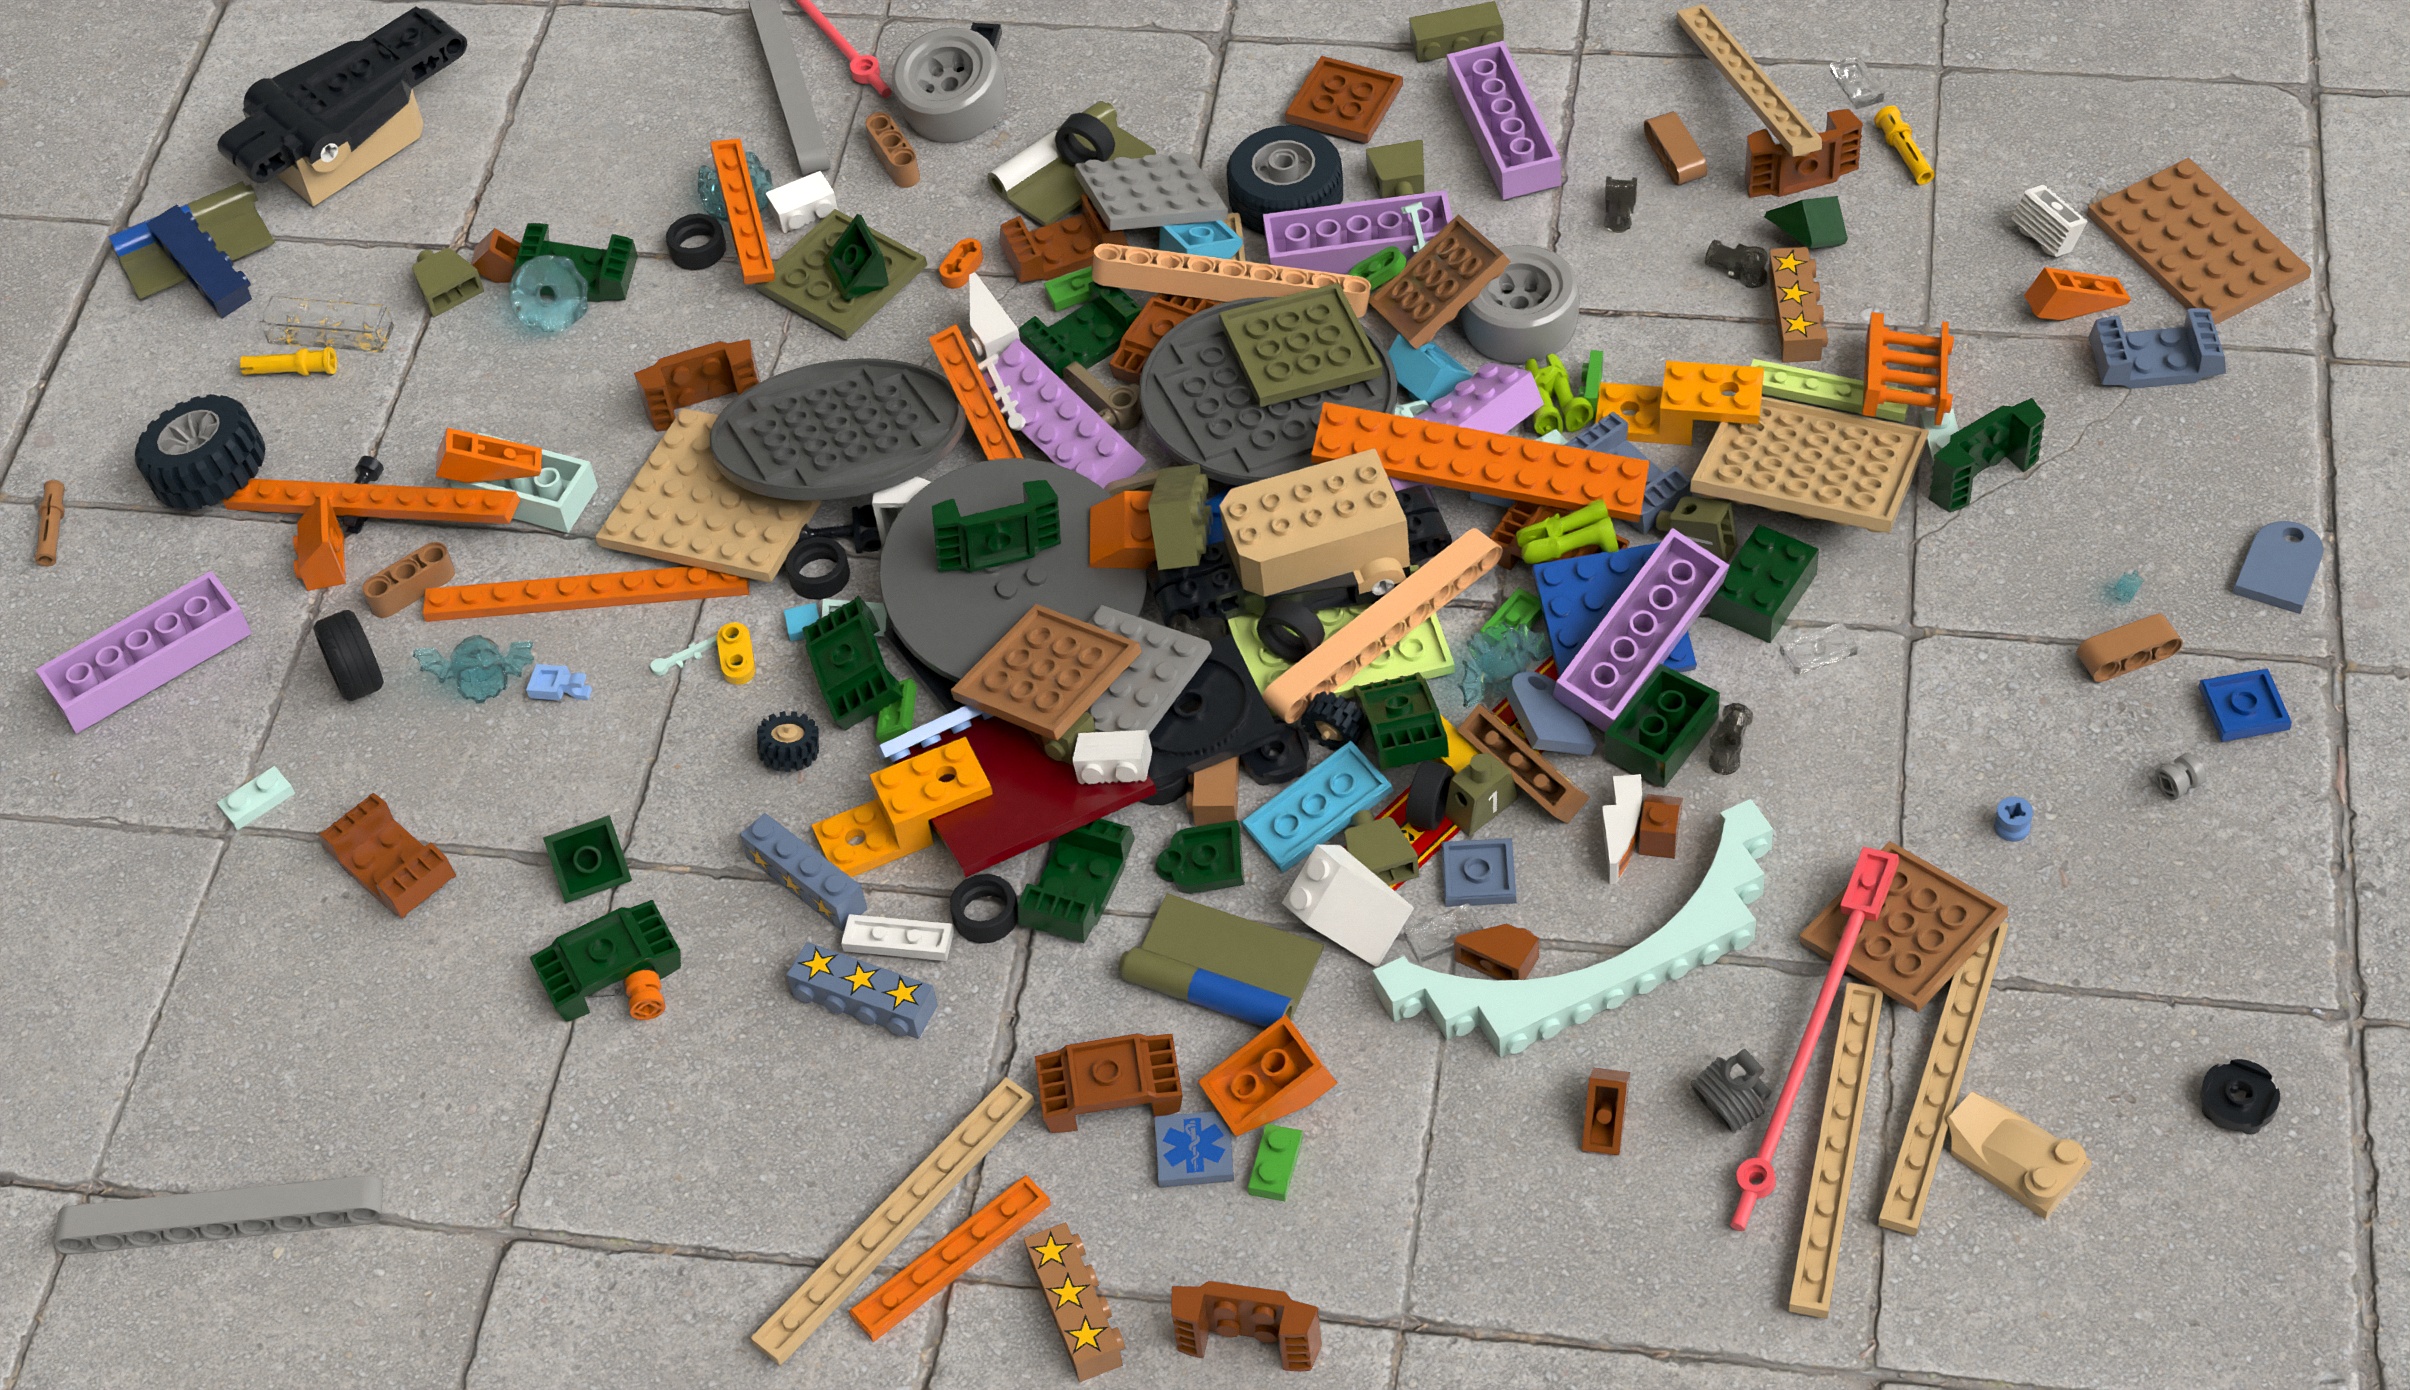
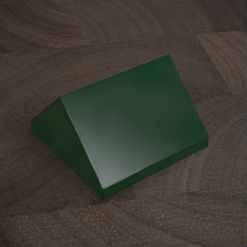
M1838 196L1800 200L1766 211L1764 216L1809 248L1846 244L1848 240Z
M857 214L823 259L843 298L847 300L889 286L883 254L862 215Z
M610 815L543 837L565 903L632 881Z

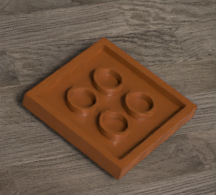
M1320 56L1285 113L1286 122L1369 143L1402 88L1403 76Z

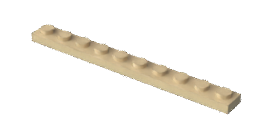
M1705 4L1677 11V22L1792 157L1806 156L1810 152L1822 150V138Z
M2002 922L1953 976L1879 1217L1878 1226L1913 1236L1917 1235L1949 1128L1946 1120L1954 1111L2009 923Z
M1847 982L1789 1303V1312L1828 1319L1884 994L1877 987Z
M1005 1077L750 1338L753 1346L781 1366L1035 1104L1033 1095Z

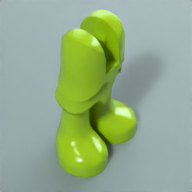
M1554 353L1546 355L1547 367L1540 369L1534 358L1527 359L1525 370L1531 371L1544 403L1533 415V425L1536 432L1544 436L1555 429L1560 434L1563 431L1561 415L1553 406L1551 400L1555 393L1567 430L1575 432L1587 425L1594 413L1591 403L1583 397L1574 398L1569 386V375L1560 358Z
M1603 499L1592 501L1586 507L1562 518L1557 513L1551 518L1548 517L1544 521L1527 526L1516 533L1517 543L1522 547V558L1527 564H1537L1553 560L1554 558H1560L1566 552L1593 544L1598 545L1602 552L1613 553L1619 551L1611 518L1608 517L1607 507ZM1581 527H1585V528L1579 529V530H1577V531H1574V532H1572V533L1563 535V533H1565V532H1568V531H1571V530H1574V529H1578V528H1581Z

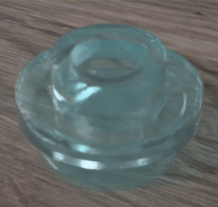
M2134 570L2131 575L2124 572L2114 587L2119 592L2116 599L2120 601L2123 598L2130 603L2144 582V579L2138 576V571Z

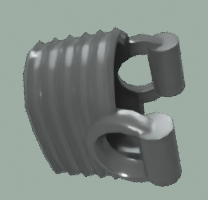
M1746 1049L1739 1051L1737 1055L1731 1056L1728 1060L1717 1057L1695 1080L1691 1081V1087L1701 1102L1732 1133H1736L1743 1126H1747L1749 1122H1753L1759 1115L1764 1114L1765 1107L1763 1101L1771 1094V1090L1759 1078L1765 1069ZM1738 1063L1746 1071V1074L1732 1079L1730 1077L1731 1069Z

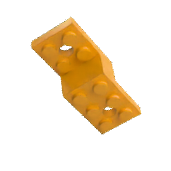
M1666 360L1663 387L1601 382L1595 424L1611 412H1614L1628 422V441L1692 446L1694 420L1759 424L1764 367ZM1724 391H1733L1736 394L1733 396H1725L1721 393ZM1634 410L1637 413L1635 415H1625L1622 412Z
M963 737L869 774L875 800L814 823L811 826L824 857L848 876L854 877L934 845L928 822L929 819L990 796L993 793L991 785L967 738ZM946 774L956 776L949 782L939 781V778ZM854 837L865 838L859 845L848 844Z

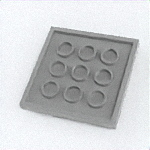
M1176 152L1170 156L1146 155L1143 158L1135 159L1119 157L1112 161L1088 160L1085 163L1075 164L1074 175L1110 231L1227 220L1228 208L1191 154Z
M1101 605L1088 623L1139 642L1142 653L1085 712L1092 714L1096 732L1147 730L1149 735L1211 653V645L1207 640Z

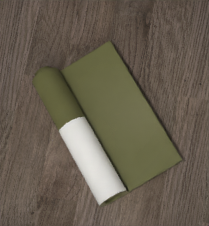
M1098 101L1081 112L1099 119L1112 133L1115 148L1107 161H1112L1119 157L1135 159L1143 158L1146 155H1156L1154 148L1118 127L1116 120L1117 112L1110 103ZM1060 127L1004 162L987 175L990 186L999 197L1043 226L1052 224L1081 205V195L1086 194L1074 175L1075 167L1070 165L1057 150L1055 136ZM1074 134L1083 146L1096 151L1086 138Z

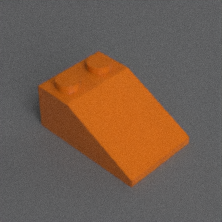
M1286 1014L1198 1080L1205 1093L1236 1136L1309 1106L1338 1083L1301 1031Z

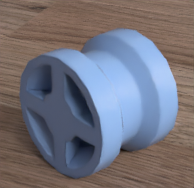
M2016 796L2003 799L1997 807V816L1994 824L1995 832L2006 841H2021L2030 832L2033 817L2032 806L2025 799Z

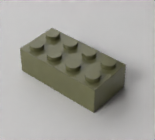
M1199 464L1162 468L1159 471L1148 504L1158 570L1199 565L1201 554L1206 553L1205 544H1208V535L1211 534L1210 525H1213V512L1211 505H1205L1206 494L1209 492L1206 474H1201Z

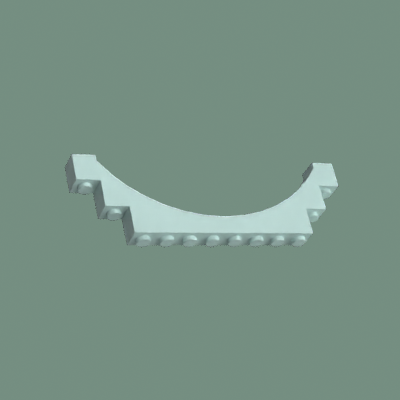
M1752 799L1720 812L1719 834L1721 842L1712 866L1698 890L1665 926L1640 944L1612 959L1582 970L1552 977L1528 980H1485L1436 972L1411 964L1403 956L1372 970L1374 991L1393 1022L1403 1018H1411L1422 1009L1427 1008L1446 1040L1457 1035H1466L1475 1027L1480 1026L1500 1058L1510 1053L1517 1054L1538 1040L1552 1038L1564 1028L1575 1023H1584L1593 1015L1605 1009L1617 1008L1625 1000L1633 996L1647 994L1661 983L1670 979H1679L1688 971L1702 964L1709 965L1720 956L1733 950L1744 949L1754 941L1756 919L1745 904H1750L1763 895L1765 874L1754 859L1761 858L1768 851L1772 850L1773 828Z

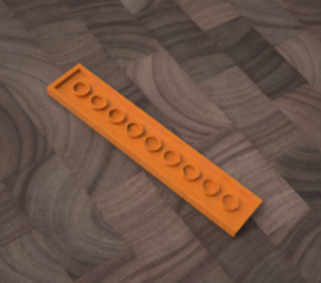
M1323 402L1311 455L1312 463L1321 464L1375 448L1388 477L1574 511L1586 507L1592 501L1603 499L1607 507L1608 517L1639 522L1650 463L1647 460Z

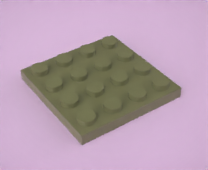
M834 209L773 264L775 281L755 283V287L759 292L837 335L848 339L927 266L925 256L868 227L883 254L889 286L850 300L844 299L823 259L853 218Z
M1339 283L1219 312V323L1260 407L1382 376L1383 367Z

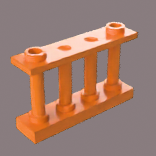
M1871 312L1865 346L1862 415L1875 417L1878 404L1884 405V402L1935 408L1934 425L1941 426L1944 413H1950L1953 399V394L1947 393L1948 355L1952 353L1954 336L1948 335L1949 322L1942 321L1939 337L1889 331V327H1884V314ZM1888 343L1936 350V356L1888 350L1886 345ZM1886 362L1936 369V375L1887 369ZM1885 382L1935 388V395L1887 389Z

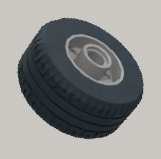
M1292 125L1262 129L1244 139L1232 152L1227 162V186L1232 212L1239 213L1241 223L1257 233L1265 235L1263 214L1338 205L1343 201V171L1339 152L1327 138L1311 129Z

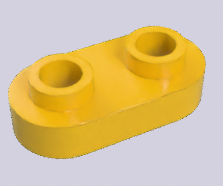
M732 622L725 624L719 629L716 637L722 673L725 680L731 684H745L754 677L756 672L750 633L748 628L741 623ZM742 662L740 665H733L734 663Z

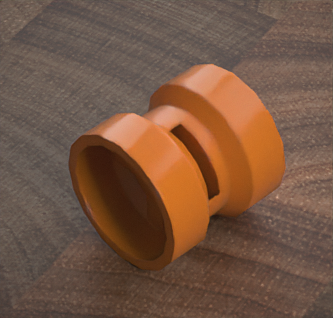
M641 970L632 973L625 979V991L627 996L630 997L628 1002L629 1011L633 1018L649 1020L658 1017L664 1012L666 1006L664 997L660 993V978L656 972Z

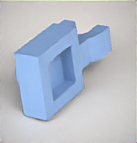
M536 664L526 691L531 699L561 700L563 693H568L576 699L588 700L592 688L590 685H584L586 680L585 673L570 674L567 666Z

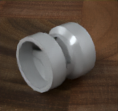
M2184 753L2174 760V764H2165L2155 771V781L2159 789L2171 800H2176L2186 794L2188 788L2195 789L2206 782L2207 778L2203 765L2191 753Z

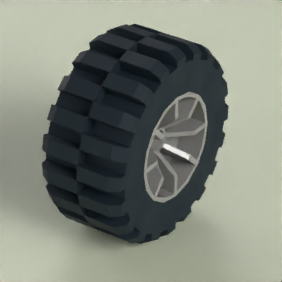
M215 394L206 395L204 398L200 396L193 397L188 402L184 403L182 401L175 404V407L169 411L166 409L159 414L160 417L156 421L152 420L147 425V431L141 433L136 444V465L154 495L162 504L179 510H187L188 508L193 510L202 509L205 505L213 506L219 504L218 501L224 498L229 499L234 496V492L245 488L248 485V480L255 478L258 474L259 467L263 464L266 450L263 437L243 404L228 396L220 395L219 397Z

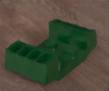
M527 223L514 264L511 283L532 288L539 294L600 302L604 299L626 300L638 254L633 239L625 236L612 234L608 248L605 250L552 242L549 240V224Z
M1092 281L1088 284L1091 300L1089 303L1049 327L1034 316L1018 328L1020 341L1060 379H1063L1062 369L1072 362H1078L1087 370L1115 353L1120 346L1122 337L1143 308L1120 288L1103 286Z
M2030 398L2014 406L2002 405L1950 436V443L1933 457V475L1931 476V491L1928 499L1951 513L1970 504L1973 478L1987 467L2000 463L2004 457H2007L2022 472L2034 466L2039 460L2044 420L2046 419V415L2034 399Z
M1048 481L1024 482V503L963 517L960 516L954 498L933 505L932 515L938 572L959 569L974 572L1034 558L1039 551L1061 544L1058 495Z
M859 595L849 603L843 604L842 607L829 612L823 618L817 619L816 622L802 628L806 640L805 647L821 693L828 704L835 723L843 729H850V727L862 722L869 716L904 698L899 681L886 669L874 634L879 632L880 628L875 616Z
M1420 672L1410 676H1400V678L1385 679V681L1370 682V684L1353 686L1357 709L1363 712L1361 716L1365 717L1366 724H1368L1372 734L1376 762L1381 771L1411 763L1417 764V762L1425 760L1431 761L1435 758L1449 757L1448 738L1439 709L1426 679L1422 677Z
M1097 819L1059 836V843L1038 885L1035 886L1027 883L1018 903L1019 925L1031 927L1038 931H1045L1052 935L1062 936L1066 939L1076 940L1084 944L1093 927L1098 924L1124 871L1126 859L1135 840L1130 826Z
M653 900L631 908H618L557 937L550 946L529 957L556 1011L566 1022L590 1013L584 997L612 985L634 972L651 966L661 980L681 968L680 949Z

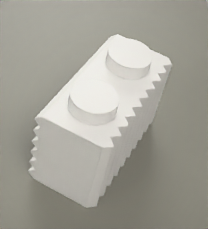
M821 171L765 193L769 211L784 233H787L788 230L792 231L793 229L803 227L805 223L809 224L810 221L814 222L816 219L825 218L834 209L838 210L834 191Z
M2045 185L2026 190L2011 220L2020 226L2019 230L2022 234L2033 237L2042 245L2041 249L2046 254L2058 257L2072 252L2087 224V219H2083V216L2078 215L2074 208L2069 207V204H2065V201L2060 200V197L2056 196V193H2052Z
M1148 731L1078 733L1073 757L1078 782L1082 785L1085 782L1088 784L1101 782L1103 784L1105 781L1109 784L1112 781L1115 783L1118 781L1122 783L1131 782L1133 780L1135 782L1139 780L1144 782L1147 779L1152 755Z

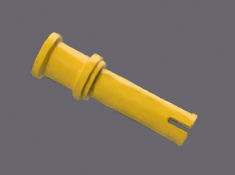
M1890 105L1882 108L1874 117L1875 125L1884 131L1887 144L1896 147L1915 177L1916 182L1919 185L1929 183L1934 178L1935 172L1931 169L1911 138V127L1900 118L1901 112L1898 107Z
M326 347L324 350L317 351L301 348L296 353L243 355L240 359V368H246L241 370L243 375L298 372L303 376H309L311 372H326L330 375L336 373L337 356L333 347Z

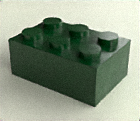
M1758 524L1731 562L1724 582L1711 598L1710 618L1771 643L1817 575L1819 549Z
M1659 664L1605 732L1604 758L1634 774H1641L1642 778L1665 788L1719 718L1720 692L1665 665Z

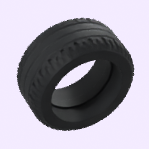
M342 610L340 613L337 612L332 616L318 620L313 627L314 633L342 697L348 701H354L357 698L380 690L384 683L383 677L369 641L355 613L350 610Z

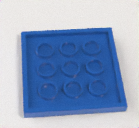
M1661 542L1620 549L1613 553L1603 552L1533 565L1532 573L1558 679ZM1688 630L1662 664L1679 673L1695 670L1697 666Z

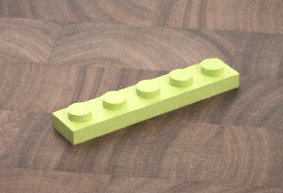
M1757 359L1752 361L1751 366L1764 367L1762 394L1862 414L1863 380ZM1887 385V389H1895L1910 392L1913 391ZM1884 402V405L1878 404L1875 417L1905 422L1910 405Z

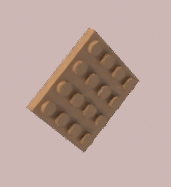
M1458 214L1406 263L1400 274L1385 282L1371 295L1369 303L1417 350L1422 345L1429 343L1434 334L1445 323L1451 322L1463 306L1469 301L1476 299L1480 295L1481 290L1492 279L1498 278L1511 261L1501 250Z
M1035 604L951 689L954 700L1058 741L1142 651L1137 641Z
M1889 841L1880 851L1898 854L1899 865L1877 922L1864 919L1845 970L1869 985L1877 987L1884 994L1918 1013L2008 917V907ZM1848 885L1799 935L1802 945L1830 962L1833 960L1850 916L1842 914L1840 908Z

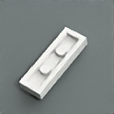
M849 914L841 945L845 952L947 961L954 929L950 923Z

